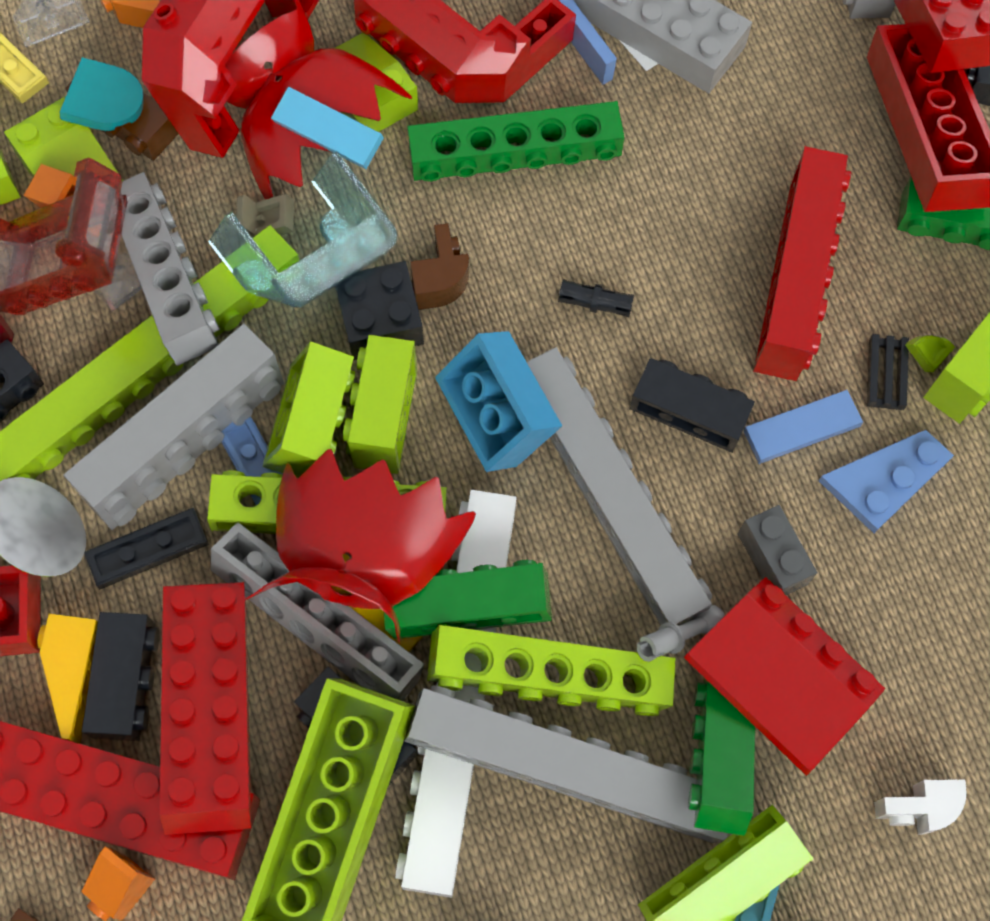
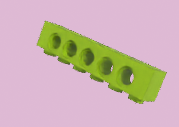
M233 470L224 471L222 475L212 474L207 516L211 531H229L238 522L252 533L276 534V511L283 475L263 473L261 477L245 476L243 472ZM343 477L344 481L347 480V479H349V478H351V477ZM394 480L400 495L406 494L427 482L421 481L415 485H400L399 481ZM441 487L443 507L446 513L447 487ZM248 495H256L261 498L259 504L254 507H245L241 504L242 499Z
M439 625L432 632L427 681L438 682V686L451 691H461L463 686L478 687V693L487 696H502L503 691L518 693V699L526 701H542V696L557 698V704L564 706H581L582 701L596 703V709L602 711H620L622 706L635 708L636 715L659 716V711L673 706L676 658L660 656L647 662L637 652ZM466 653H472L480 659V672H473L466 667L464 661ZM506 659H513L519 664V678L512 677L506 672ZM546 664H551L558 670V683L551 682L546 677L544 672ZM585 669L593 671L597 676L598 683L596 688L590 687L585 682ZM624 674L633 678L636 685L634 693L625 689L623 685Z

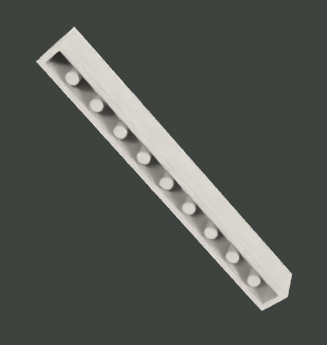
M471 490L469 502H461L459 515L474 511L476 516L465 538L452 555V561H458V573L471 572L474 567L486 564L495 565L497 568L506 567L516 510V496ZM496 627L478 629L479 631L496 633ZM466 653L464 658L466 667L473 672H480V659L472 653ZM463 686L461 691H453L455 692V699L467 703L470 702V699L485 700V695L478 693V687ZM418 746L417 754L424 755L422 771L414 770L410 795L417 796L415 811H407L403 836L410 837L407 854H399L395 878L402 879L401 887L403 890L452 898L474 764Z

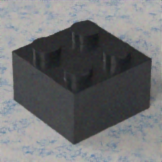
M406 261L333 277L351 356H354L353 360L358 359L360 347L366 348L369 335L410 340L415 342V346L424 345L423 326Z

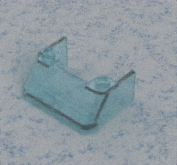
M337 151L329 157L312 180L313 185L332 208L320 221V232L328 242L326 245L279 273L233 212L225 215L208 241L238 282L249 293L292 307H302L382 257L395 245L397 231L394 225Z

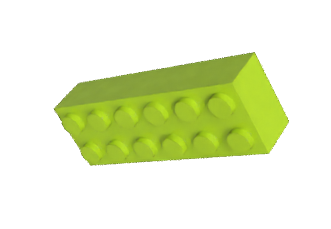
M340 678L326 679L242 921H342L416 706Z

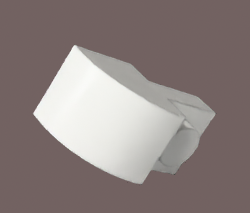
M923 780L913 785L914 797H884L874 802L876 819H889L890 826L915 825L914 818H916L918 835L928 834L947 827L959 817L966 801L965 780Z

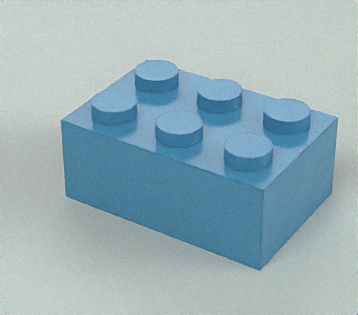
M509 331L478 333L435 377L486 472L517 467L562 427L560 420Z

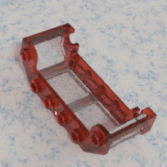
M90 157L76 163L74 177L77 178L74 195L9 222L0 218V312L26 315L28 312L46 308L51 304L69 300L77 295L92 292L95 289L112 284L128 203L126 195L121 193L123 181L120 174Z

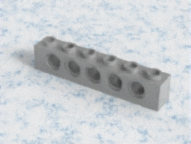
M142 172L104 189L163 344L176 365L178 366L213 350L218 346L213 332L220 329L211 310L207 309L204 311L202 305L208 303L207 297L200 283L193 284L192 279L198 277L189 257L183 258L181 255L187 252V249L178 231L174 233L171 231L177 225L169 208L165 207L162 209L161 205L167 203L159 184L151 185L145 172Z
M238 522L211 548L210 570L226 583L244 582L246 598L269 582L289 572L280 559L278 552ZM298 582L270 588L248 599L362 687L404 701L419 682L424 663L349 606L324 600L318 593Z

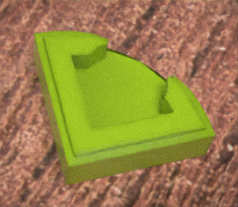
M933 335L918 336L905 344L924 372H934L955 348L948 339Z

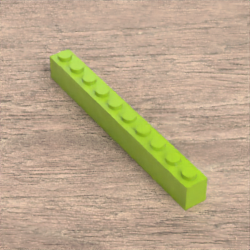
M271 225L193 283H200L208 300L207 304L202 305L204 311L210 309L220 330L213 332L215 338L225 330L234 329L241 322L244 315L253 308L257 309L266 304L271 294L280 287L293 283L302 271L298 254ZM153 315L0 431V481L14 477L35 479L45 470L57 467L68 452L76 446H82L89 442L94 436L95 431L107 422L110 423L117 420L124 413L125 408L136 399H143L153 391L155 385L163 378L172 376L180 371L184 363L177 366L163 344Z

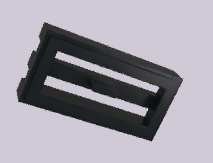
M872 334L869 338L867 406L904 410L906 408L909 350L905 344L909 342V338L901 337L900 340H896L894 336L889 335L886 338H880V334ZM879 347L885 348L883 399L877 398ZM894 349H898L896 400H892Z

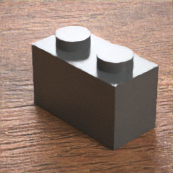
M780 505L744 521L738 536L762 579L767 577L785 595L807 586L818 572Z

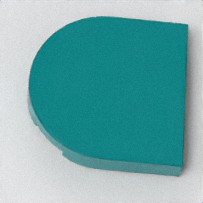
M82 57L61 107L60 120L104 131L115 130V127L128 122L133 123L139 118L143 110L142 86L137 78L125 69Z

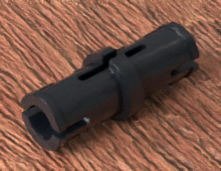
M563 279L558 302L590 308L589 312L597 313V310L629 317L634 294L603 289L601 284H595L594 287Z

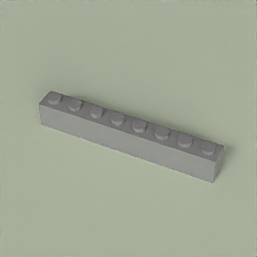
M557 347L527 361L528 366L562 424V427L550 437L553 445L659 624L673 622L679 626L695 619L698 615L710 609L712 606L710 601L712 594L708 585L702 578L697 580L690 568L692 561L689 554L682 545L677 547L670 535L672 528L663 513L657 514L650 502L652 501V495L649 488L642 480L638 482L631 471L633 465L629 455L624 449L618 450L612 440L614 434L610 424L604 417L601 419L598 417L593 408L595 407V402L590 391L586 387L581 388L575 379L576 370L571 360L567 356L563 358Z
M433 685L430 690L423 688L418 695L416 707L404 742L710 843H719L727 838L728 833L694 828L695 810L688 809L690 786L692 783L696 784V778L687 776L688 770L681 766L664 763L662 768L648 763L649 757L642 753L626 750L623 755L611 751V744L603 740L588 737L586 742L572 738V731L564 727L548 725V728L545 729L533 725V718L518 712H509V715L506 716L494 712V705L486 701L470 699V702L467 703L455 699V692L440 686Z

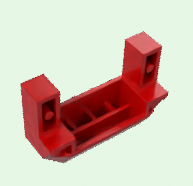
M160 0L143 26L142 82L190 150L224 158L240 131L224 107L237 86L225 64L263 3L266 4L272 17L278 18L296 10L294 0ZM299 0L307 20L320 0Z
M354 0L355 23L364 34H370L379 41L383 49L389 54H395L405 62L413 74L421 75L439 95L447 96L454 103H504L573 40L576 14L558 0H543L515 26L499 14L481 31L441 0Z

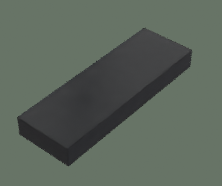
M194 507L87 550L84 554L95 584L101 590L205 547L209 543Z

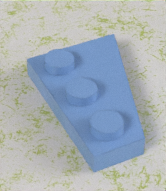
M924 430L822 475L818 481L868 529L875 533L954 455L927 430Z

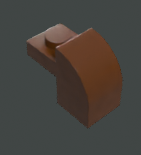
M449 223L434 225L438 258L410 261L412 283L418 310L448 305L457 300L467 287L469 280V255H460L458 237H451Z

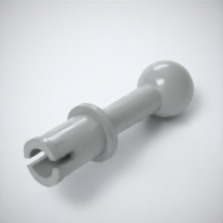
M712 605L710 609L701 613L695 619L679 626L673 622H666L659 627L658 631L639 639L637 652L647 662L667 653L676 654L683 650L685 640L701 633L706 635L725 616V613L718 606Z

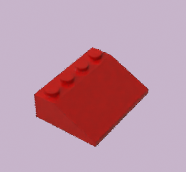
M767 577L750 590L684 656L710 684L806 776L855 725L886 689L876 680L873 674L865 670L839 643L835 642L808 614L795 605Z

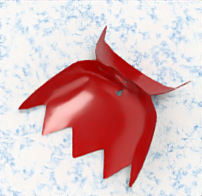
M294 0L296 5L295 11L284 14L261 27L232 53L225 64L237 84L227 102L236 107L246 109L241 122V139L251 171L265 200L273 198L269 176L277 177L298 187L303 186L301 146L331 152L274 123L271 119L288 87L340 113L354 114L380 121L381 116L374 85L384 87L412 100V96L397 82L359 57L337 48H324L314 51V38L311 27L299 0ZM265 62H272V68L264 69Z
M332 449L325 451L298 479L294 475L292 466L287 463L279 488L276 511V540L279 557L289 572L269 582L244 600L246 601L270 588L298 582L318 593L327 601L353 608L382 609L393 620L397 639L400 642V625L393 606L417 594L439 572L465 538L474 522L476 513L472 511L446 518L438 477H434L416 489L400 495L385 460L375 463L345 481L339 471ZM349 553L352 558L345 563L342 555ZM332 586L342 588L353 594L344 595L338 593Z

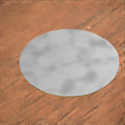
M14 477L0 481V556L14 567L37 576H58L75 568L85 552L86 533L78 512L67 498L51 486L34 479Z

